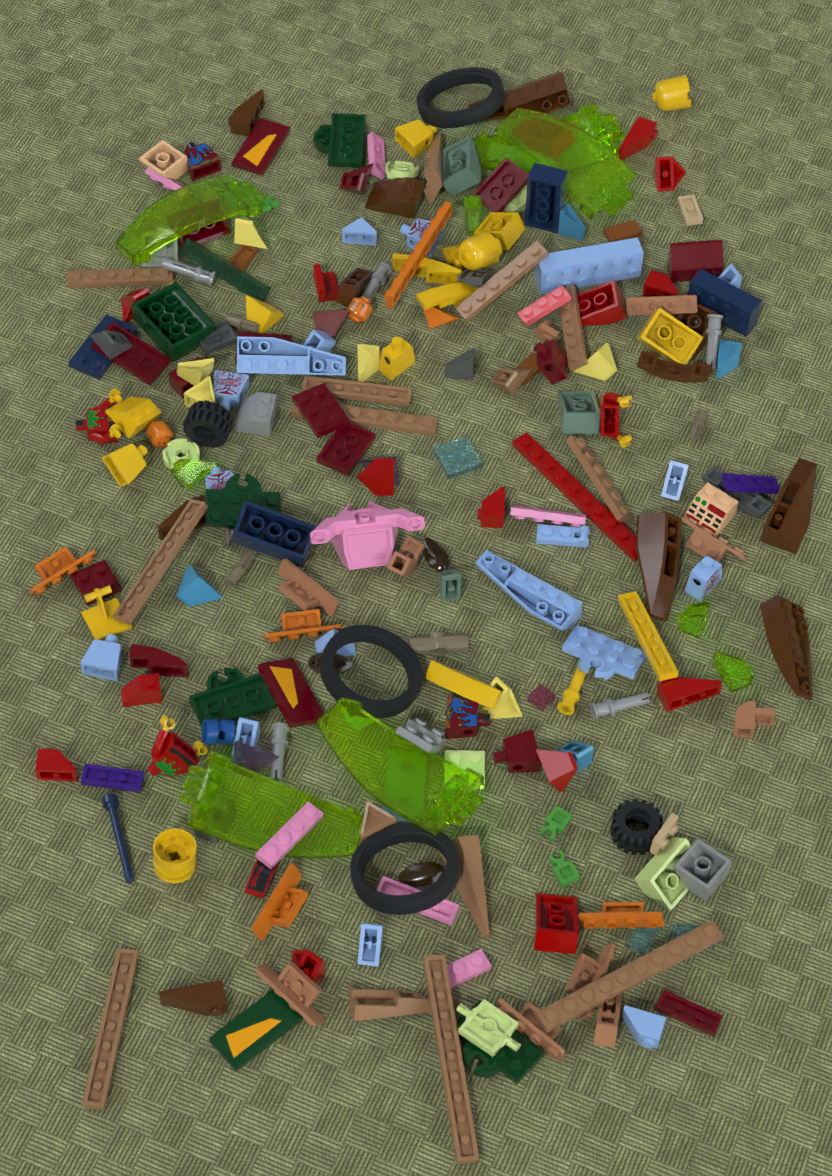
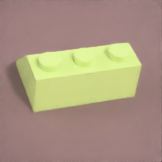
M670 837L666 849H661L657 856L654 855L634 878L646 896L668 911H671L688 891V888L674 870L675 864L691 847L687 838Z

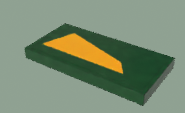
M273 989L208 1040L233 1070L237 1072L300 1023L302 1016L293 1010L289 1003L283 997L278 996Z

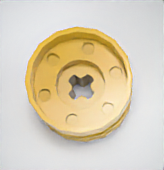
M178 828L166 829L159 833L154 840V873L166 883H182L190 879L195 872L197 846L194 837L189 832Z

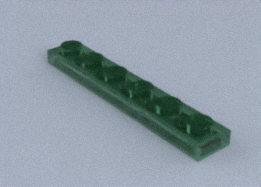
M186 239L180 253L181 255L209 272L215 271L217 277L246 295L263 302L265 301L271 287L194 240Z

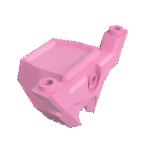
M368 501V508L352 510L349 504L336 517L324 519L310 533L312 544L328 543L331 540L342 564L349 570L388 565L395 551L398 527L407 531L422 530L425 528L424 517L403 508L388 509Z

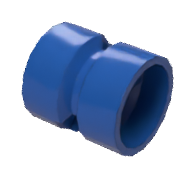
M204 719L202 725V742L204 745H215L217 742L220 745H233L235 737V724L233 720L221 719L218 722L217 719Z

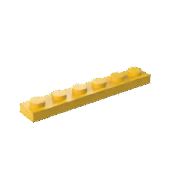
M637 592L618 595V602L658 680L663 681L678 677V670Z

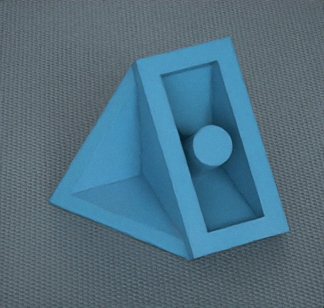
M568 204L560 210L558 234L583 240L585 238V226Z
M719 339L716 378L720 379L738 367L742 343Z
M191 565L187 566L177 593V597L182 602L191 607L223 598Z
M573 740L558 749L560 752L572 753L578 767L575 774L592 764L594 751L592 745Z

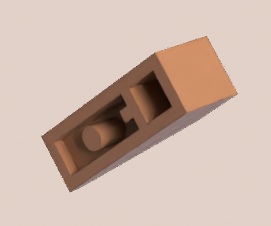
M622 993L599 1005L593 1044L615 1048Z

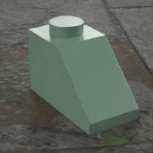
M457 569L439 571L437 583L441 601L460 599L461 573Z

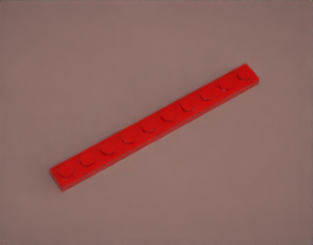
M527 432L512 442V446L583 514H586V517L634 563L638 560L636 536L622 522L617 521L615 516Z

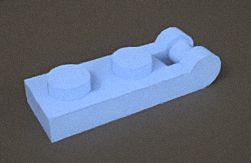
M537 524L536 544L587 547L589 546L588 535L590 534V528L585 525L569 527Z

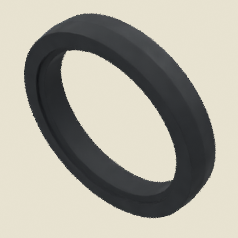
M466 67L451 70L431 79L420 89L417 95L418 111L423 121L434 127L458 128L468 126L486 119L500 108L505 98L504 86L500 76L490 69ZM484 84L493 89L485 100L463 110L445 112L433 110L429 107V103L435 96L455 86Z
M353 625L341 629L328 641L320 660V675L331 696L350 711L367 717L387 718L402 713L416 699L422 685V666L414 650L396 634L377 626ZM355 642H367L385 648L402 663L408 678L407 690L399 697L391 700H373L355 693L339 677L335 668V653L341 647Z
M415 823L393 825L370 835L357 847L350 864L351 881L359 899L376 911L394 915L418 913L439 904L453 891L460 874L459 856L452 840L445 833L434 827ZM417 842L432 846L447 861L442 876L430 887L414 894H385L372 888L364 879V871L369 861L381 850L399 843Z

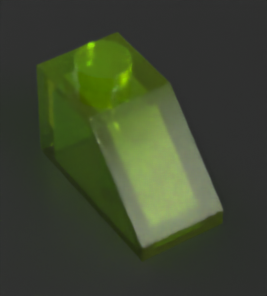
M480 195L463 196V217L466 236H473L476 229L483 222Z
M179 459L169 471L182 488L191 489L216 464L209 461Z
M703 602L687 605L684 612L680 611L677 617V622H679L678 630L699 639L707 625L711 603Z
M721 652L714 653L712 664L730 693L752 685L754 671L751 666L747 665L745 660Z

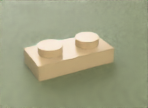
M695 195L679 196L677 203L685 225L703 224V217Z
M671 813L652 840L650 853L657 856L661 849H666L670 836L674 837L679 829V825H677L678 815Z

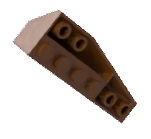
M558 71L504 90L505 98L502 105L495 113L484 120L529 117L530 115L542 116L572 105L563 73ZM486 98L481 99V100H479V101H477V102H474V103H472V104H469L468 106H469V107H472V106H474V105H476V104L482 102V101L485 100Z
M801 458L798 459L763 527L762 542L795 554L797 553L809 527L817 464Z
M667 512L639 514L637 516L636 551L649 616L666 622L673 600L679 567L681 518Z
M776 595L760 605L766 636L774 659L787 683L797 696L811 701L810 646L804 610L800 605Z

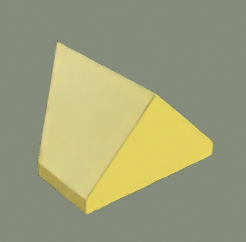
M236 218L234 243L267 249L258 235L253 221Z
M605 343L587 359V365L574 371L603 381L610 378L617 372V368L609 344Z
M358 344V382H364L379 370V346Z
M214 358L178 363L177 375L195 386L212 372Z
M208 376L184 393L185 406L190 408L193 403L198 401L204 402L205 400L215 402L211 376Z
M496 676L490 684L501 690L495 709L479 704L478 711L481 714H490V719L523 717L512 690Z

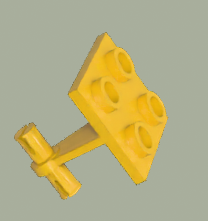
M110 585L101 589L96 588L94 592L84 595L87 603L94 599L97 600V606L81 612L95 640H105L107 634L117 635L132 628V625L117 622L113 618V615L120 606L117 598L103 603L102 596L112 593Z

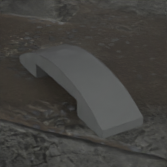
M715 466L702 476L705 483H710L737 500V509L746 514L762 517L773 505L760 495L753 497L747 492L726 491L721 480L724 472Z

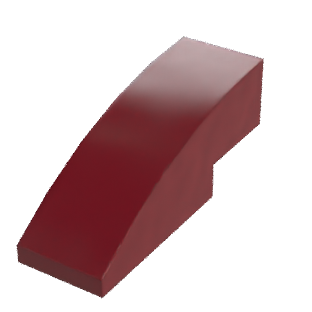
M131 644L129 655L131 668H145L149 670V674L159 673V676H189L188 664L180 658L154 647Z

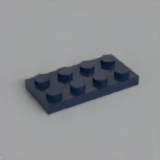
M106 314L91 334L101 333L112 322H115L133 335L137 333V327ZM89 336L68 364L69 367L100 380L113 362L91 348L94 340Z

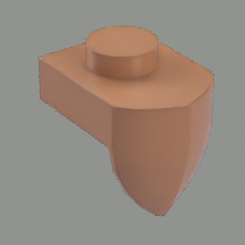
M552 320L544 321L534 330L537 338L543 343L554 341L558 344L559 332L550 327Z

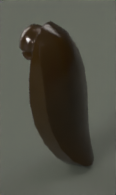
M425 538L423 544L426 546L423 554L428 565L436 569L437 572L447 570L449 558L446 551L432 539Z
M322 653L311 656L308 661L309 667L317 673H320ZM335 653L334 659L337 673L340 674L352 668L350 659Z
M420 862L403 870L398 875V879L401 883L409 886H427L435 883L442 876L444 867L435 862Z

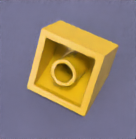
M490 212L476 229L474 235L483 231H490L494 238L499 239L502 250L507 251L524 232L525 227L518 212Z
M133 396L105 411L113 422L122 428V432L129 439L147 429L148 425L156 421L162 413L150 399Z

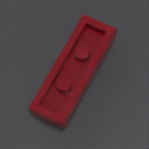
M665 989L655 1007V1011L713 1037L723 1018L722 1015Z

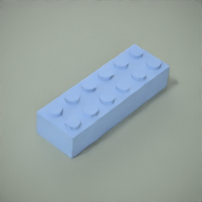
M637 237L548 253L549 255L535 266L534 280L539 294H546L561 285L565 287L571 283L576 288L607 283L612 280L619 281L640 277L644 252Z

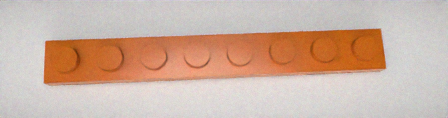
M445 201L443 206L438 208L436 217L431 219L429 228L424 230L421 241L416 243L414 252L410 253L407 258V263L402 265L398 277L393 279L391 288L386 290L384 295L386 308L393 309L452 215L451 202Z

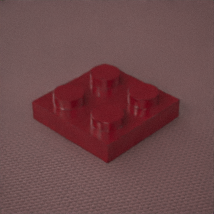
M105 559L70 574L72 582L87 606L96 603L97 600L94 599L87 603L84 595L94 592L96 588L101 589L110 585L112 593L102 596V600L122 591L121 585Z

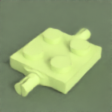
M485 999L472 1010L462 1003L457 1007L456 1011L466 1017L465 1022L458 1030L460 1035L492 1057L505 1045L515 1052L518 1051L521 1044L512 1039L511 1035L518 1028L519 1023Z

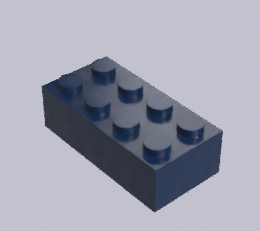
M534 162L527 180L524 225L555 234L558 233L560 210L565 207L568 171Z
M702 269L690 281L688 295H697L698 304L719 313V315H723L722 325L747 337L758 324L762 300Z
M245 500L230 542L279 560L287 558L295 566L302 567L311 544L310 533L317 526Z

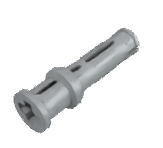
M166 257L162 263V268L191 277L195 282L200 281L208 284L210 287L213 285L216 276L215 271L209 272L203 270L200 266L195 268Z
M379 263L378 270L372 274L371 282L364 291L363 297L371 301L380 286L386 283L387 276L393 272L392 267L388 263Z
M708 314L706 364L712 365L711 370H717L718 340L722 334L720 327L723 315Z
M644 692L617 700L608 698L605 702L597 704L592 702L589 705L593 720H597L601 716H613L617 711L650 704V699L642 700V698L649 697V694Z
M281 722L272 725L274 733L273 739L270 742L273 753L269 780L274 783L276 775L277 783L283 780L284 753L288 747L287 733L290 730L288 724Z

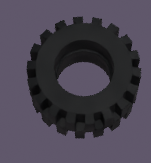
M207 400L204 402L198 401L191 405L183 423V431L186 432L185 435L191 441L196 442L198 445L211 448L221 447L228 439L234 420L229 411L224 409L222 405Z
M633 799V802L627 800L624 805L620 804L618 810L615 809L612 817L610 833L613 836V843H617L619 850L623 848V852L626 854L632 852V855L636 856L637 853L645 855V851L650 853L652 840L663 826V816L659 814L660 810L658 808L654 809V804L651 802L647 804L646 800L643 799L642 802H639L638 799ZM630 823H640L647 829L636 832L629 829L627 825Z

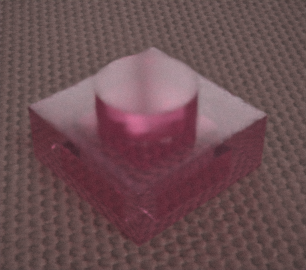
M540 684L528 696L527 701L543 712L555 700V694Z

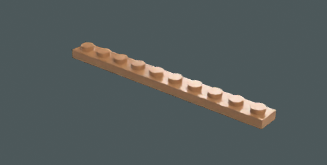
M710 920L537 1011L535 1016L545 1032L548 1033L718 943L724 936L713 920Z
M445 954L424 956L423 965L456 1165L477 1163L479 1161V1154Z

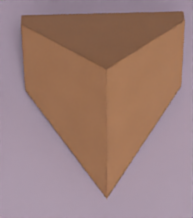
M499 368L490 383L513 397L533 368Z
M367 801L360 832V844L370 835L386 827L397 825L396 817Z

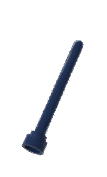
M114 793L107 794L101 798L102 804L109 811L125 880L127 883H132L134 877L116 810L119 805L118 797Z

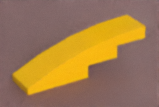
M393 253L392 269L400 271L402 265L407 263L409 255ZM424 258L413 277H426V283L451 284L457 283L458 275L462 273V270L439 261Z
M465 282L446 284L417 293L416 300L424 310L434 306H438L441 309L451 304L457 307L480 287H472L471 284H465Z
M431 660L425 675V679L491 709H495L501 690L475 677L468 676L434 660Z

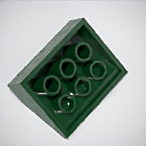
M177 282L132 304L133 320L172 362L188 355L217 327L213 320Z

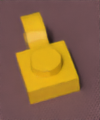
M459 245L442 248V254L448 265L453 264L455 268L463 271L462 264L458 258Z

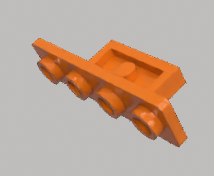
M67 546L36 564L34 569L43 581L31 588L29 594L31 596L35 593L40 595L47 590L46 586L49 584L55 585L63 579L62 576L65 574L75 573L78 570V566L81 564L85 566L94 560L93 557L96 551L93 549L75 560Z
M319 609L281 614L283 632L264 634V639L272 643L281 641L280 638L288 637V640L300 639V635H308V638L317 637L319 633H328L333 628L338 631L341 630L342 624L322 626Z
M295 864L288 866L251 927V930L260 941L265 939L273 925L289 928L309 896L306 890L296 889L302 874Z
M603 902L602 912L579 913L581 927L587 929L664 927L662 912H645L644 902Z

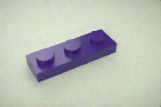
M723 473L721 477L726 491L778 494L780 489L775 477Z
M85 764L81 785L141 793L145 773L144 771Z

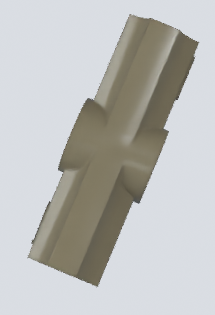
M437 631L426 637L409 638V646L416 655L431 654L434 657H443L448 652H462L469 649L467 634L446 635L444 632Z

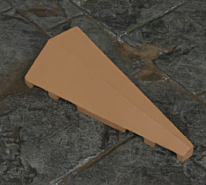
M442 134L434 136L425 157L427 167L424 175L427 182L423 190L429 204L434 202L442 187Z
M479 835L459 836L452 840L460 862V874L456 888L466 908L469 909L482 939H489L490 932ZM439 852V855L442 856L446 866L447 861L445 857Z
M348 983L349 1013L353 1021L431 1012L429 998L421 997V993L396 989H374V986L360 989L355 988V984ZM459 998L452 999L454 1010L460 1006Z

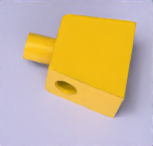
M415 120L395 128V141L413 158H416L430 147L433 141V134L437 132V128L431 125L426 126L421 120Z
M394 337L392 342L381 351L379 371L388 379L393 380L415 363V356L412 345L402 337Z
M131 443L102 456L101 459L118 485L122 487L131 483L145 468L146 462L143 457L148 451L143 445L136 448Z

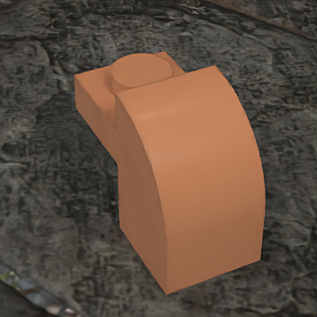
M407 536L400 552H394L386 568L408 578L417 568L418 560L426 545Z
M755 701L743 703L738 707L735 714L733 737L753 738L755 725L773 726L775 709L768 707L756 708Z

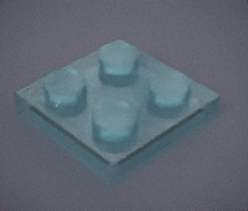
M467 436L433 448V453L448 479L482 468V461Z

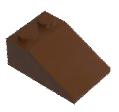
M404 177L374 182L365 209L415 219L424 195V180Z
M698 303V311L696 313H681L677 317V320L704 337L690 358L692 361L708 343L706 330L708 329L709 319L707 315H719V313Z

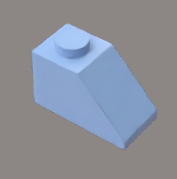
M313 329L303 345L330 353L337 342L325 331Z
M625 1005L622 1019L636 1042L645 1048L658 1049L666 1017Z

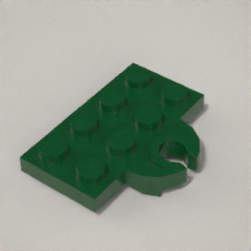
M332 113L331 125H321L314 133V146L318 151L329 154V167H362L366 115Z
M240 473L235 474L226 482L224 490H205V503L208 506L205 511V527L235 528L245 500L281 513L280 492H262L260 483L250 474L245 476L247 486H241L238 483Z
M236 667L234 669L224 668V675L228 677L226 681L218 680L219 674L217 670L214 671L210 676L208 675L206 682L207 690L189 696V701L201 731L204 719H217L218 722L221 719L237 721L239 717L246 718L277 708V704L261 674L245 678Z
M479 1000L470 1010L477 1007L482 1001ZM463 1016L456 1023L457 1030H459L461 1025L465 1022V1016ZM517 1029L513 1032L511 1038L521 1044L518 1051L515 1052L505 1045L498 1050L494 1057L458 1033L459 1038L466 1043L462 1057L464 1066L468 1069L472 1060H481L483 1064L474 1069L473 1075L485 1077V1079L494 1077L497 1073L501 1072L517 1085L545 1056L543 1050Z

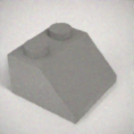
M257 392L242 400L234 432L271 436L277 411V395Z
M697 839L675 864L674 870L689 891L706 901L730 873L732 861L700 839Z

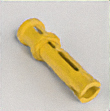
M578 666L569 688L563 691L562 702H559L557 705L558 711L565 715H572L574 713V705L580 699L579 691L587 675L582 670H579Z

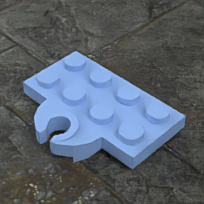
M576 625L562 647L563 652L579 658V670L588 674L590 667H596L594 677L603 678L604 681L611 678L614 673L634 680L647 659L646 654L641 649L634 648L579 625Z

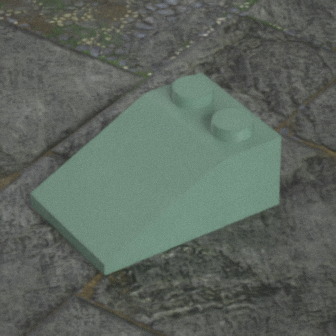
M471 135L443 149L442 185L452 196L462 193L464 190L481 182V168Z
M558 391L562 433L567 435H574L576 433H583L585 435L599 434L600 410L594 391Z

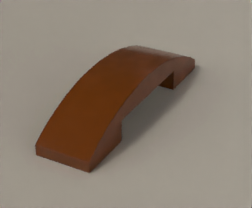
M641 351L637 367L654 376L685 383L708 381L712 365L694 362L693 366L660 360L659 354Z

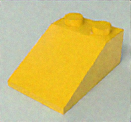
M657 308L636 339L669 360L686 365L704 337L663 309Z

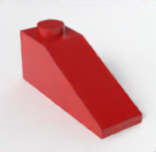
M638 117L618 149L617 161L621 162L648 147L652 140L657 138V123Z
M676 677L658 683L656 694L665 711L668 712L719 695L722 683L720 680Z

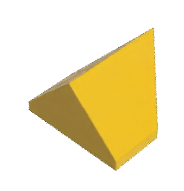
M245 294L247 320L260 325L257 333H265L284 317V313L274 306Z

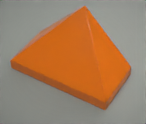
M438 306L424 310L430 329L456 322L460 318L442 308L440 309Z

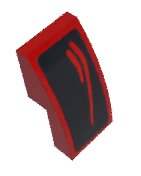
M257 859L244 893L264 899L271 886V880L278 869L279 862L270 869Z

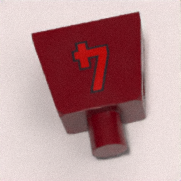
M554 341L537 343L534 346L537 366L549 382L553 385L567 379L566 351Z

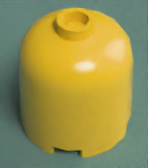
M682 75L663 79L656 83L655 92H652V100L656 102L660 110L672 111L691 108V99L688 97L690 89L687 76Z
M483 231L465 239L458 248L460 263L471 271H477L499 263V257L502 254V245L499 239L494 238L490 231Z

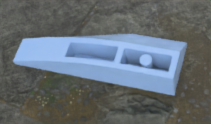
M237 336V373L346 375V357L274 337Z
M486 550L475 562L478 568L528 613L561 631L571 629L582 616L581 601Z

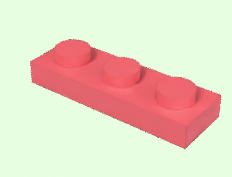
M561 285L517 314L525 326L528 327L569 302L572 298Z

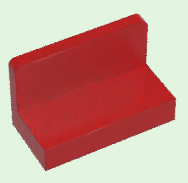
M314 264L313 277L318 301L337 300L338 288L335 273H322L320 264Z

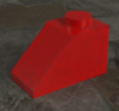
M650 270L644 283V297L678 295V290L667 274Z
M505 487L499 488L482 500V508H478L477 519L481 520L480 527L503 528Z
M159 673L139 675L122 687L123 707L162 702Z
M53 748L38 749L35 767L37 780L78 781L76 768L59 750Z

